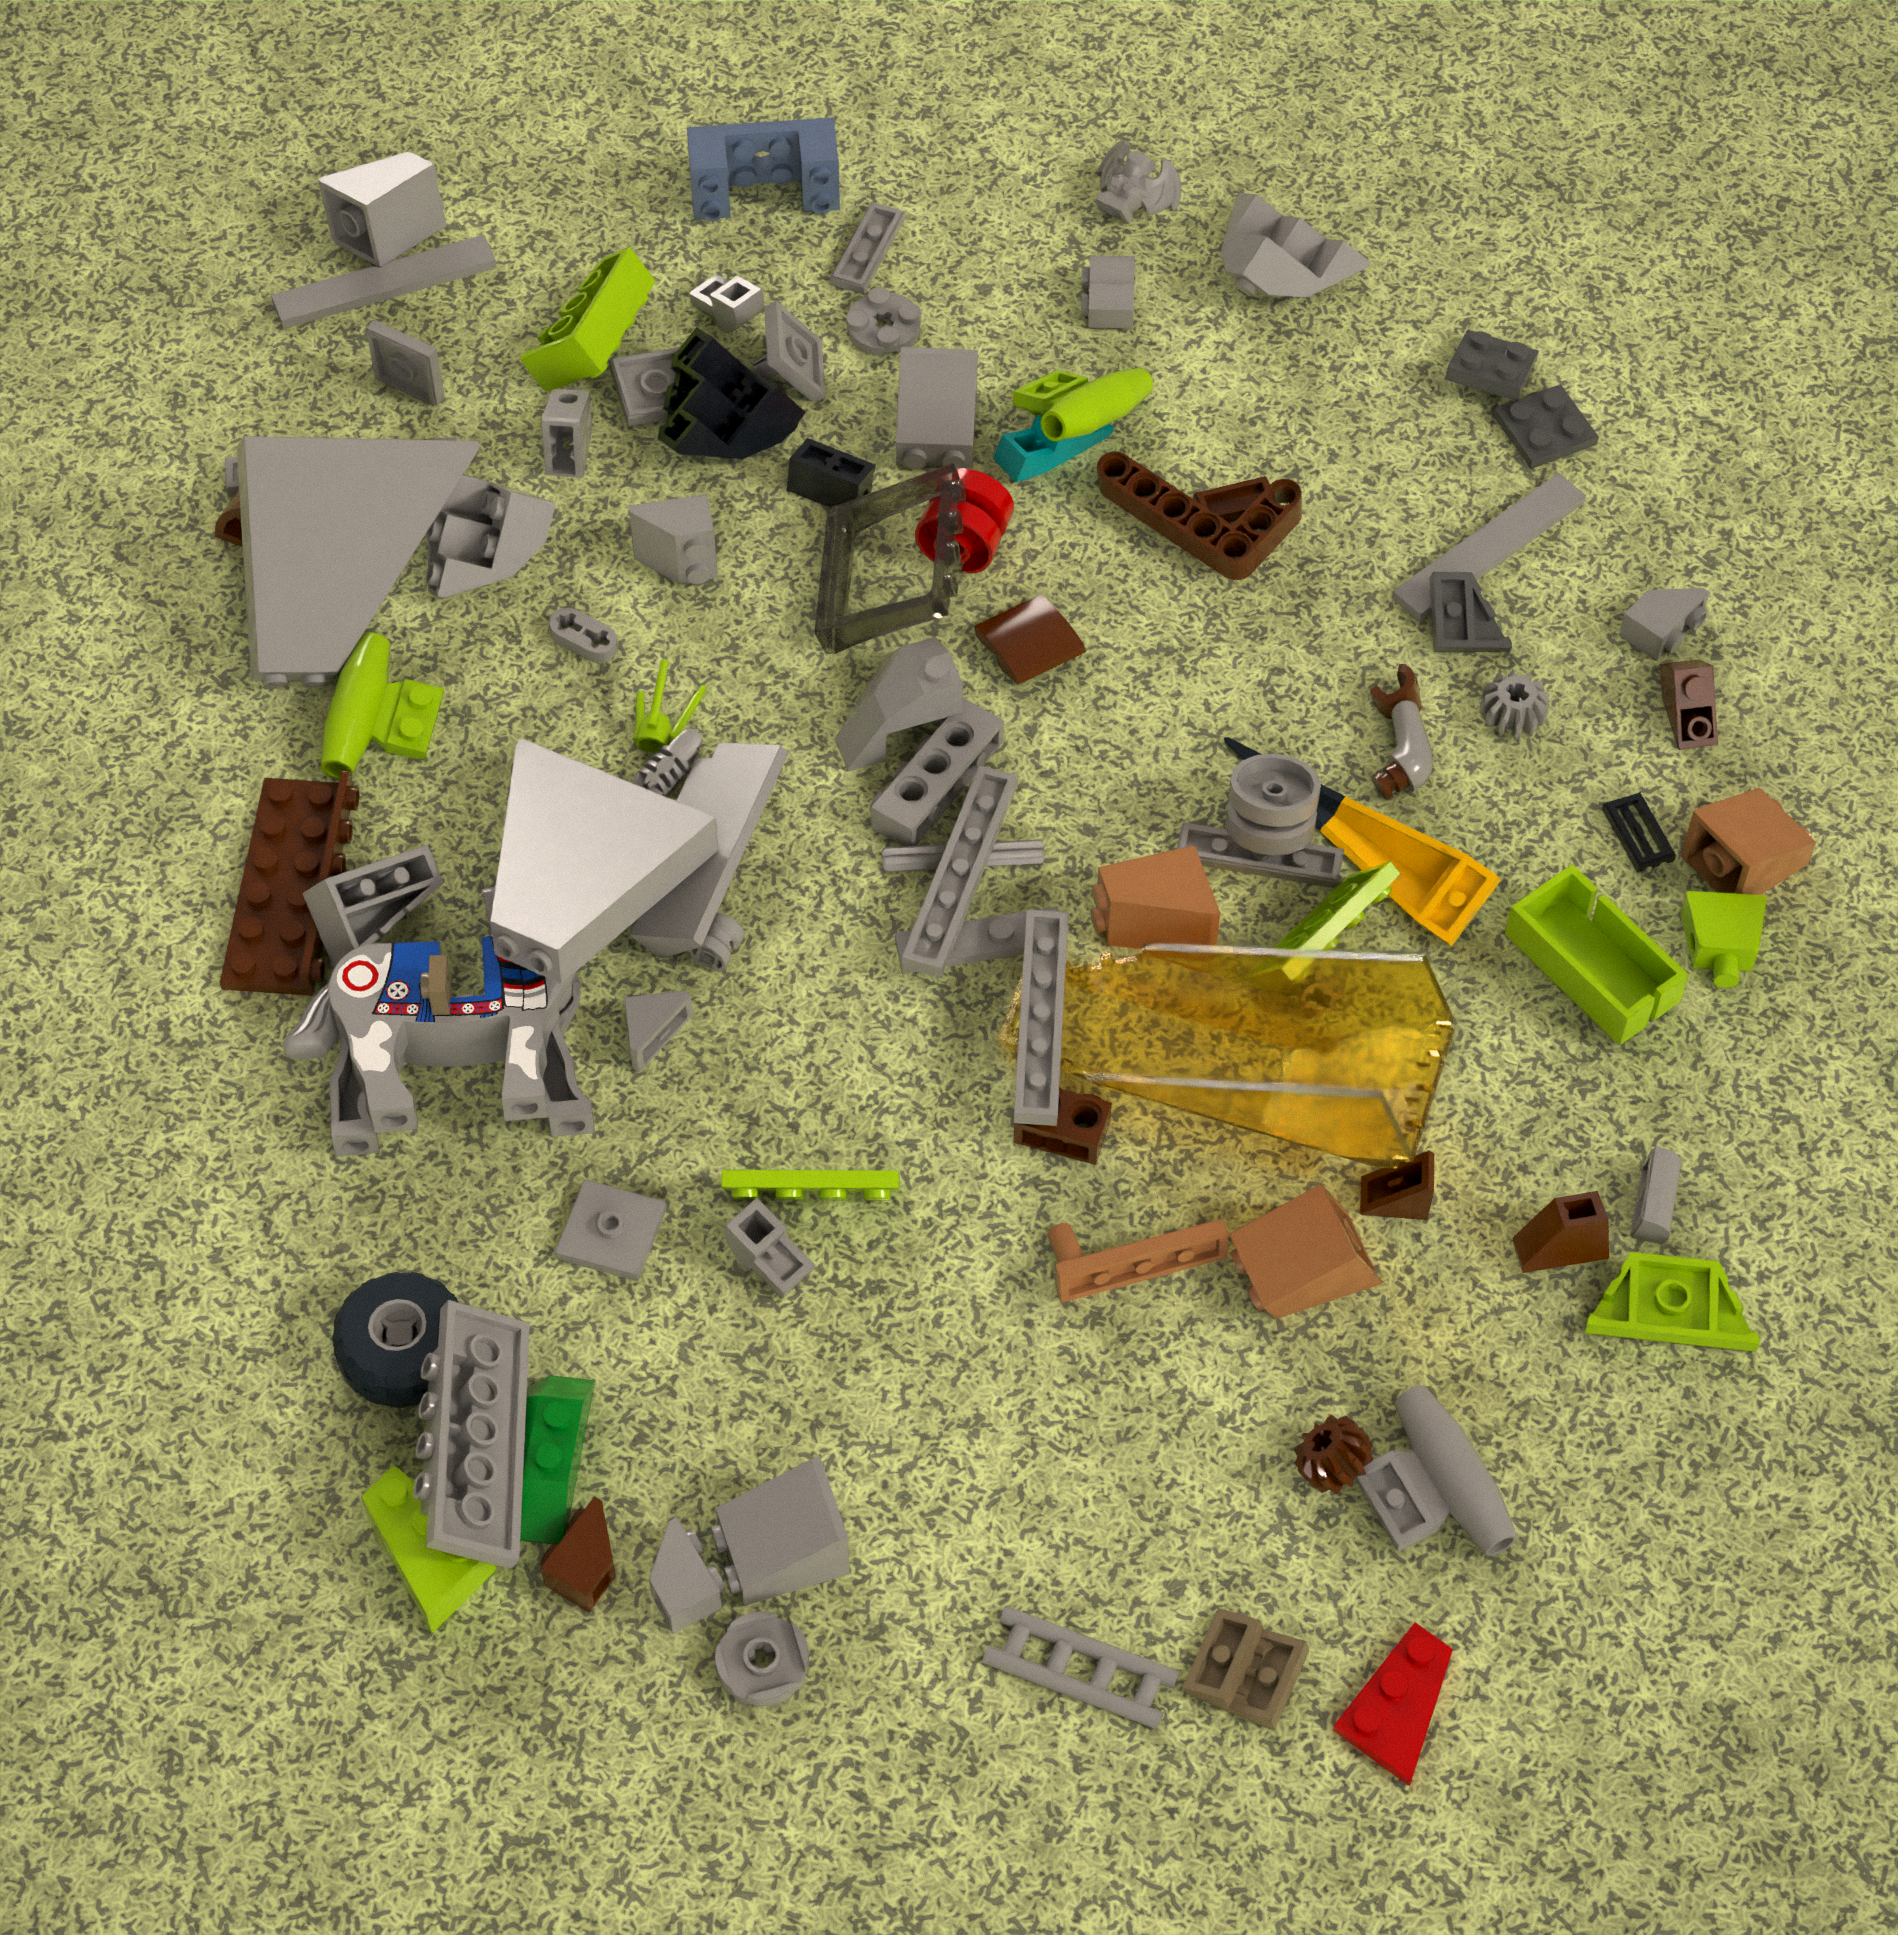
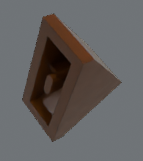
M1428 1150L1361 1176L1360 1214L1365 1216L1428 1220L1434 1194L1435 1154Z

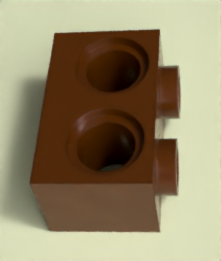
M1059 1087L1057 1126L1014 1123L1013 1143L1096 1165L1110 1125L1112 1102L1104 1101L1094 1094L1082 1095L1063 1090ZM1081 1123H1086L1091 1125L1092 1127L1081 1128L1077 1125Z

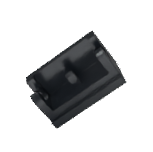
M807 438L789 459L787 491L856 517L861 509L862 497L868 499L871 494L876 464Z

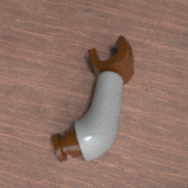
M1399 664L1398 667L1399 690L1392 694H1386L1378 686L1370 689L1374 706L1386 718L1392 719L1396 738V748L1388 756L1390 764L1383 768V774L1376 772L1371 776L1375 788L1385 800L1393 797L1392 791L1394 790L1399 793L1408 788L1409 791L1414 792L1426 783L1432 772L1433 756L1431 746L1420 715V710L1422 709L1420 688L1414 672L1406 664Z

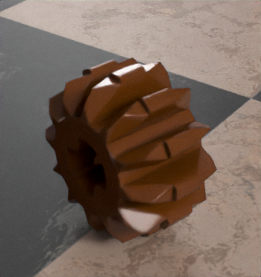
M1330 1415L1323 1424L1315 1422L1314 1429L1310 1433L1301 1434L1304 1442L1294 1448L1297 1455L1294 1463L1298 1468V1472L1313 1488L1318 1489L1321 1493L1330 1490L1337 1494L1343 1485L1346 1484L1353 1487V1480L1357 1476L1366 1475L1364 1466L1371 1463L1374 1459L1370 1453L1373 1445L1369 1441V1436L1355 1421L1350 1420L1346 1415L1339 1419Z

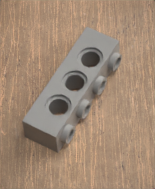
M963 698V713L942 718L939 728L931 737L926 736L921 741L912 760L908 764L903 763L898 768L889 787L875 795L869 808L872 829L902 846H917L974 778L978 766H984L1003 743L1004 720Z

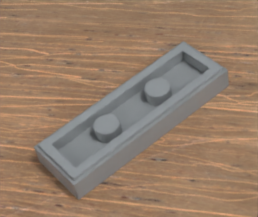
M871 202L830 276V285L865 294L905 220V211Z

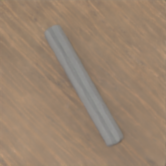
M1037 839L995 842L986 866L1041 864L1044 862L1045 856L1043 841ZM947 844L885 847L882 850L883 869L885 871L937 869Z

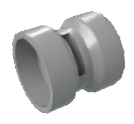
M716 913L702 946L689 950V953L697 963L718 972L723 971L731 960V950L739 947L745 937V932L742 926L731 917Z

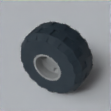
M414 1272L387 1273L364 1282L358 1289L351 1292L336 1314L334 1333L332 1335L335 1358L341 1374L345 1377L348 1385L356 1393L365 1397L367 1401L377 1405L381 1404L394 1408L419 1405L423 1395L428 1392L429 1383L428 1380L421 1378V1367L426 1355L433 1353L438 1347L440 1308L447 1300L459 1303L455 1295L438 1280Z

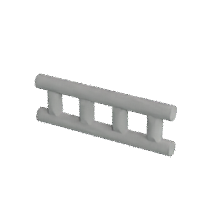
M1004 1607L999 1623L1011 1627V1632L1003 1650L991 1646L987 1647L982 1660L983 1664L1158 1730L1164 1712L1151 1708L1160 1684L1174 1689L1180 1671L1012 1607ZM1029 1634L1055 1644L1046 1667L1020 1658ZM1072 1651L1098 1660L1089 1684L1063 1674ZM1116 1667L1142 1677L1134 1700L1107 1691Z

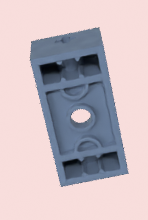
M834 117L687 127L694 220L717 221L720 218H731L729 185L748 187L757 183L771 182L786 184L790 181H800L803 212L824 214L830 210H840L839 159ZM762 151L770 153L763 157L755 156L756 153Z

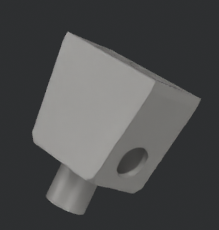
M576 387L567 390H551L541 419L545 475L583 478L592 435L590 393ZM571 435L569 445H572L571 450L565 449L561 444L562 439Z

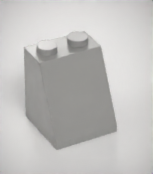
M409 151L324 176L318 180L332 241L380 268L446 227L443 212L444 204L437 184V171L433 163Z
M901 347L896 465L906 466L910 469H921L923 467H944L947 470L957 468L973 469L978 350Z
M820 1457L810 1459L716 1508L717 1525L710 1527L717 1553H727L730 1566L724 1567L726 1581L731 1594L740 1593L744 1606L850 1574L848 1535Z

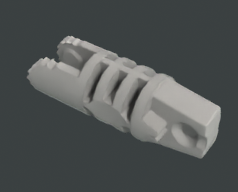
M689 728L681 732L669 745L661 747L636 773L631 783L665 796L689 771V765L693 758H696V755H698L697 751L702 745V734L699 733V730H695V728Z

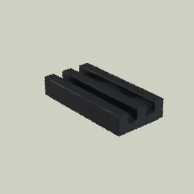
M1641 792L1603 804L1602 811L1637 873L1645 871V868L1650 866L1655 868L1660 866V863L1675 861L1676 854ZM1628 806H1635L1660 852L1654 853L1644 835V830L1640 823L1636 821ZM1618 809L1620 810L1621 814L1623 815V817H1624L1626 823L1628 824V826H1629L1630 830L1632 831V833H1633L1635 839L1637 840L1639 846L1641 847V849H1642V851H1643L1645 857L1642 856L1640 850L1638 849L1636 843L1634 842V840H1633L1631 834L1629 833V831H1628L1626 825L1624 824L1622 818L1620 817V815H1619V813H1618V811H1617Z

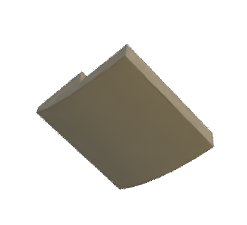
M1218 1608L1182 1688L1185 1693L1263 1727L1275 1730L1309 1653V1647L1304 1640L1263 1629L1259 1619Z

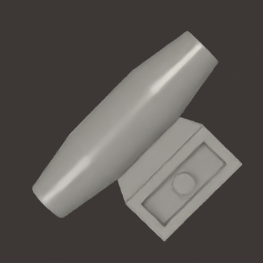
M1416 1386L1404 1392L1395 1401V1407L1413 1451L1391 1450L1364 1466L1366 1475L1355 1478L1395 1548L1400 1552L1439 1532V1528L1451 1514L1487 1556H1493L1508 1549L1518 1539L1517 1533L1497 1484L1462 1427L1426 1386Z

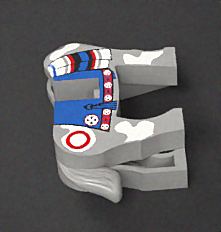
M489 935L482 938L485 995L473 996L463 994L450 999V1015H432L429 998H422L421 973L429 972V955H442L440 943L407 942L364 945L350 951L335 966L329 984L323 987L311 999L297 1025L284 1039V1053L287 1057L293 1059L322 1058L333 1047L339 1034L340 1053L335 1070L330 1078L331 1138L336 1157L379 1153L377 1133L418 1129V1116L413 1095L399 1077V1071L404 1063L453 1067L487 1064L505 1060L501 1097L505 1121L544 1118L552 1137L595 1133L592 1104L583 1095L576 1083L574 1062L563 1038L580 1002V983L576 972L562 984L539 975L534 971L495 955L493 937Z

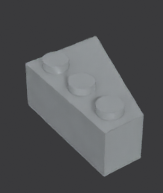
M427 844L324 879L302 894L331 963L335 968L338 962L350 951L364 945L373 944L444 882Z

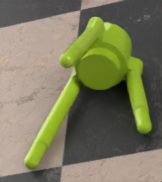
M667 659L661 660L651 711L646 717L644 692L638 691L636 694V727L632 740L635 741L636 746L642 751L657 753L661 747L669 745L681 733L707 690L706 685L699 686L672 729L669 724L670 719L666 715L659 713L669 663Z

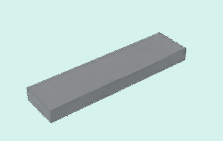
M1182 822L1177 849L1195 845L1202 866L1330 888L1338 886L1344 849L1309 843L1303 849L1291 854L1271 856L1255 853L1238 845L1229 836L1226 829Z

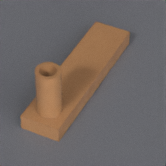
M1222 1219L1085 1256L1070 1224H1057L1047 1233L1058 1263H1055V1288L1061 1303L1228 1258V1231Z

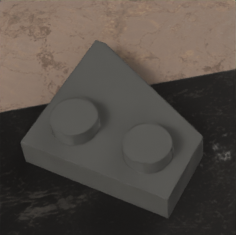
M1433 572L1431 574L1430 595L1434 652H1509L1512 649V642L1509 636L1504 637L1494 619L1496 614L1490 603L1482 597L1481 587L1472 572Z

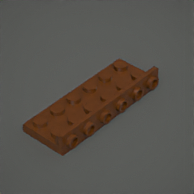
M341 771L339 783L264 778L220 978L222 990L313 996L315 983L323 982L325 959L321 957L325 946L302 893L324 879L345 873L346 855L342 853L344 844H350L352 841L353 823L352 820H349L350 810L357 811L360 798L359 787L353 786L350 771Z

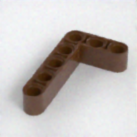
M1108 452L1101 456L1097 462L1098 486L1100 493L1104 497L1231 580H1241L1251 575L1297 526L1302 518V491L1300 486L1290 479H1279L1271 483L1232 525L1124 453ZM1179 515V517H1169V516ZM1256 529H1265L1264 531H1255ZM1202 535H1210V537H1206V538L1199 537V536H1202ZM1240 555L1241 557L1231 558L1230 556Z

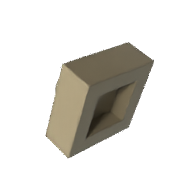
M429 955V972L421 973L422 998H429L432 1015H450L451 974L447 955Z

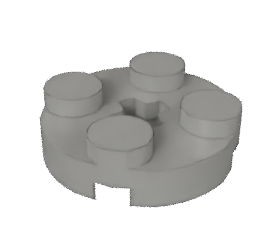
M883 287L871 289L868 295L858 299L847 313V331L851 342L858 349L872 355H884V353L896 351V354L900 353L901 347H912L920 336L921 310L919 306L902 295L890 293ZM886 319L890 321L892 326L884 325L879 328L877 327V321Z
M768 1611L752 1612L735 1619L726 1628V1634L721 1638L720 1643L718 1641L715 1650V1664L719 1681L724 1689L741 1704L770 1706L788 1699L803 1686L809 1667V1652L805 1636L793 1622L789 1624L786 1620L779 1619L777 1614ZM763 1649L766 1655L774 1654L775 1660L770 1661L769 1666L766 1668H760L758 1665L753 1666L749 1661L755 1659V1651Z

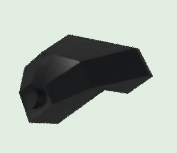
M696 327L672 358L671 369L675 372L674 383L667 386L663 409L668 412L666 424L659 427L658 439L681 455L745 459L782 443L789 434L795 431L800 419L806 412L780 388L743 365L716 339Z

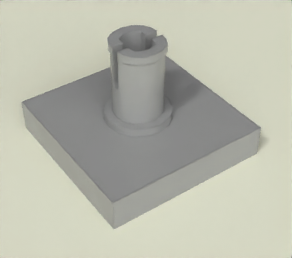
M778 301L765 306L767 355L752 362L754 366L752 367L753 371L767 380L780 374L810 401H819L825 398L822 340Z

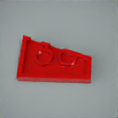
M1414 1622L1334 1724L1333 1731L1410 1786L1453 1649Z

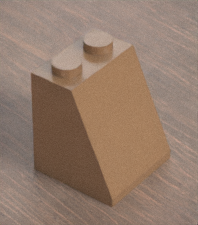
M1757 788L1699 807L1693 811L1681 857L1716 892L1762 895L1809 864L1816 842L1812 839L1809 831L1805 827L1798 825L1784 811L1777 800L1770 798L1761 788Z
M1195 845L1098 867L1097 885L1092 886L1096 908H1092L1090 913L1095 932H1103L1107 945L1202 958L1215 957L1220 910Z
M1322 1184L1229 1234L1236 1248L1230 1252L1231 1257L1242 1275L1247 1273L1251 1280L1252 1286L1247 1288L1252 1302L1258 1311L1265 1309L1275 1319L1382 1284L1348 1212Z

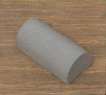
M1655 1146L1642 1165L1630 1236L1634 1239L1658 1244L1664 1243L1669 1239L1682 1163L1681 1158L1671 1150Z

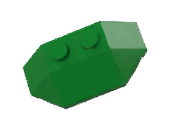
M550 1375L527 1387L520 1541L559 1544L567 1533L595 1380Z

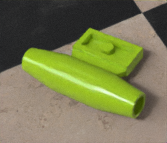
M1140 367L1107 373L1091 382L1088 381V377L1055 370L1014 390L1013 406L1027 409L1028 413L1032 415H1043L1040 423L1043 434L1051 441H1061L1091 434L1129 414L1152 392L1153 379L1147 370Z
M366 632L362 634L340 672L324 725L321 770L327 776L334 779H340L341 771H350L351 776L353 775L371 739L386 749L385 752L419 759H425L442 702L444 688L408 679L401 682L387 683L390 642L386 637L378 633Z

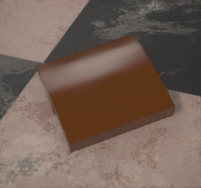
M1041 594L974 626L976 637L996 655L998 666L1018 685L1086 652L1083 642L1071 625Z

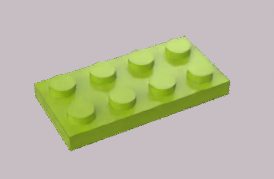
M1389 861L1348 875L1242 977L1254 989L1266 985L1274 988L1287 979H1290L1291 982L1299 980L1310 971L1312 966L1309 962L1316 955L1322 956L1337 945L1339 940L1336 936L1343 929L1349 930L1363 920L1365 917L1363 910L1370 903L1372 905L1376 904L1390 894L1392 888L1389 885L1400 875V872Z
M722 1170L721 1187L726 1192H731V1197L734 1200H754L756 1198L760 1200V1192H775L777 1200H803V1192H819L821 1200L843 1201L847 1200V1192H864L863 1198L866 1201H890L891 1192L899 1193L900 1175L899 1171Z

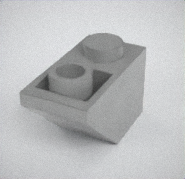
M1704 588L1648 590L1624 613L1619 636L1656 661L1667 651L1672 654L1682 644L1685 633L1690 628L1697 630L1707 618L1709 611L1705 608L1710 592Z
M677 1517L668 1522L649 1578L651 1596L673 1634L722 1609L720 1593L725 1591V1586L716 1568L713 1565L706 1568L699 1556L704 1551L696 1533L692 1528L685 1531Z

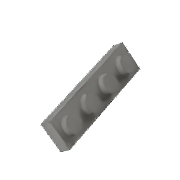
M1058 906L1037 909L1040 911L1059 912ZM1026 911L964 921L946 967L1024 954ZM912 930L895 933V944L900 966L901 957ZM901 967L902 974L918 972Z

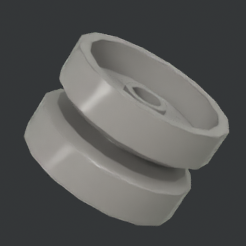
M1280 754L1255 755L1241 761L1233 769L1228 795L1230 800L1225 821L1229 836L1238 845L1252 852L1271 856L1291 854L1303 849L1312 841L1316 826V810L1321 789L1317 773L1307 763L1294 757Z

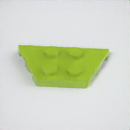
M1630 1252L1621 1266L1617 1277L1612 1280L1593 1314H1590L1585 1325V1333L1752 1352H1756L1760 1344L1757 1332L1750 1330L1742 1314L1744 1307L1737 1294L1730 1289L1728 1277L1720 1262L1686 1257Z

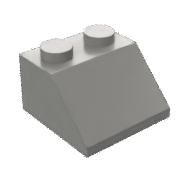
M707 494L629 505L635 560L679 584L687 582L702 584L709 579L718 578L714 527Z

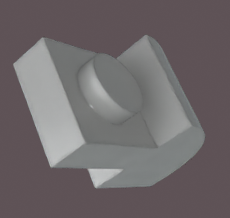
M716 274L689 293L692 305L716 318L718 328L724 333H732L761 313L764 308L762 289L738 275L728 281Z
M756 1198L725 1225L724 1236L729 1248L740 1264L749 1272L753 1269L782 1299L814 1270L816 1265L785 1235L787 1228Z

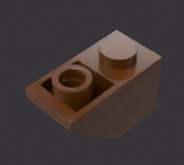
M1699 659L1660 664L1662 699L1678 749L1718 745L1713 665Z
M1598 1191L1554 1198L1513 1237L1515 1252L1523 1273L1609 1259V1219Z
M595 1496L586 1508L580 1507L573 1514L569 1521L566 1535L559 1544L553 1543L546 1550L540 1563L544 1585L589 1613L616 1577L603 1504Z

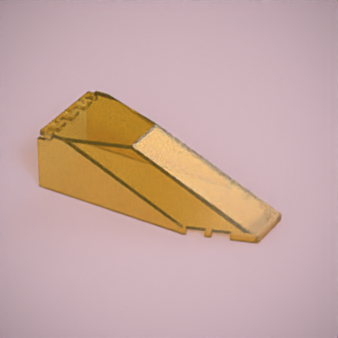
M1146 943L1142 944L1143 953L1115 959L1110 951L1100 954L1099 963L1073 968L1071 963L1066 961L1061 1071L1105 1089L1373 1167L1398 1168L1400 1161L1411 1162L1414 1160L1422 1136L1420 1129L1425 1127L1433 1101L1432 1094L1436 1092L1445 1063L1443 1059L1447 1057L1454 1035V1029L1449 1026L1452 1025L1454 1017L1426 955ZM1022 976L997 1037L1000 1044L1017 1053L1019 1025L1014 1037L1013 1034L1020 1018Z

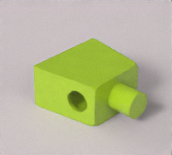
M1702 891L1686 892L1681 908V919L1693 968L1713 969L1714 984L1721 988L1734 987L1739 983V970H1753L1760 946L1767 901L1766 895Z

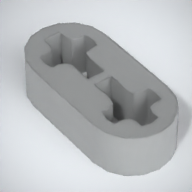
M562 608L551 615L549 619L550 635L557 644L596 663H604L615 657L618 652L617 635L609 626L573 608ZM570 623H574L575 630L569 627L564 631L560 629V625L568 626ZM603 640L607 642V646L600 644L596 648L593 647L592 641L600 643Z

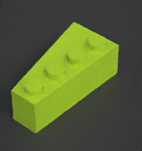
M630 246L603 257L577 288L580 294L566 302L558 311L562 318L551 328L545 327L537 336V339L541 342L538 348L526 350L519 358L543 390L551 391L586 377L593 379L601 375L608 367L606 362L611 354L620 347L622 343L620 339L623 334L634 324V316L638 309L648 301V293L656 280Z

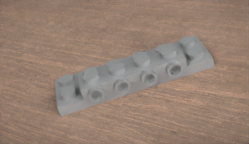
M447 1300L440 1308L438 1347L433 1353L426 1355L421 1367V1378L428 1380L429 1383L428 1392L423 1395L418 1409L419 1418L426 1420V1431L420 1435L416 1446V1457L424 1460L423 1471L419 1473L414 1484L413 1497L421 1500L420 1514L428 1516L426 1547L511 1569L519 1562L530 1323L451 1300Z

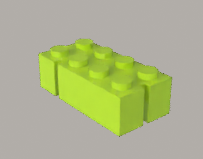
M1571 864L1511 906L1505 935L1620 1046L1648 1025L1649 1018L1655 1021L1681 1002L1689 974L1605 894L1598 898L1591 921L1589 917L1592 914L1598 888Z

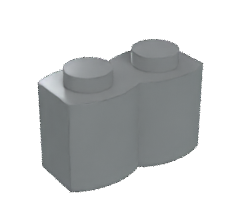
M1090 255V267H1082V289H1089V294H1081V316H1088V328L1133 329L1135 256Z

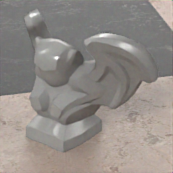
M1121 140L1111 147L1098 168L1097 174L1101 175V193L1096 198L1097 207L1100 211L1127 224H1130L1133 220V212L1141 207L1145 208L1148 216L1162 212L1169 206L1172 207V210H1176L1181 199V181L1178 172L1169 160L1163 158L1161 159V170L1158 177H1149L1155 167V161H1151L1142 152H1132L1129 141ZM1127 155V160H1126V163H1125V165H1124V164H1123V161H1124L1125 156Z

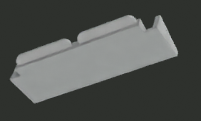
M718 743L712 758L696 757L676 801L716 817L718 851L631 924L633 929L630 935L655 956L666 958L702 946L789 753L781 745Z

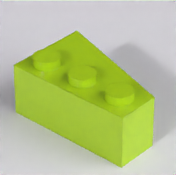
M393 1465L361 1498L369 1522L401 1576L430 1632L433 1633L497 1570V1566L426 1547L428 1516L420 1514L421 1500L413 1497L415 1482Z

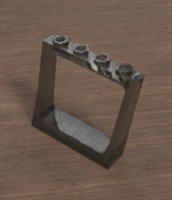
M954 463L828 508L814 633L825 654H836L873 638L948 616L950 597L958 595L957 578L952 573V568L955 565H960L961 562L960 548L957 541H955V535L963 533V518L958 510V504L965 503L966 501L965 485L963 480L960 479ZM940 496L931 591L924 596L847 615L856 536L864 529L888 517Z

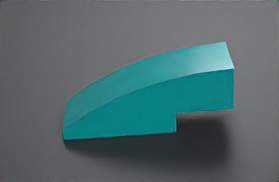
M1043 415L1036 416L1030 429L1003 434L993 459L1015 482L1023 481L1046 473L1101 442L1112 434L1114 427L1108 424L1088 435L1061 441H1051L1043 434L1040 423Z

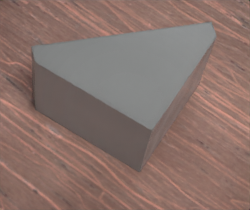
M686 991L625 997L632 1068L640 1072L693 1016L692 1000L689 993Z

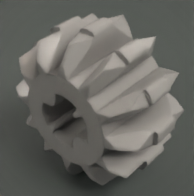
M1512 670L1508 674V678L1497 673L1496 677L1493 678V682H1487V685L1484 687L1483 699L1480 704L1481 715L1486 716L1487 727L1499 724L1498 731L1500 736L1509 729L1512 730L1516 740L1521 735L1522 729L1532 736L1537 729V725L1542 726L1546 721L1548 713L1547 709L1550 700L1549 694L1543 692V681L1531 682L1530 672L1524 677H1520Z

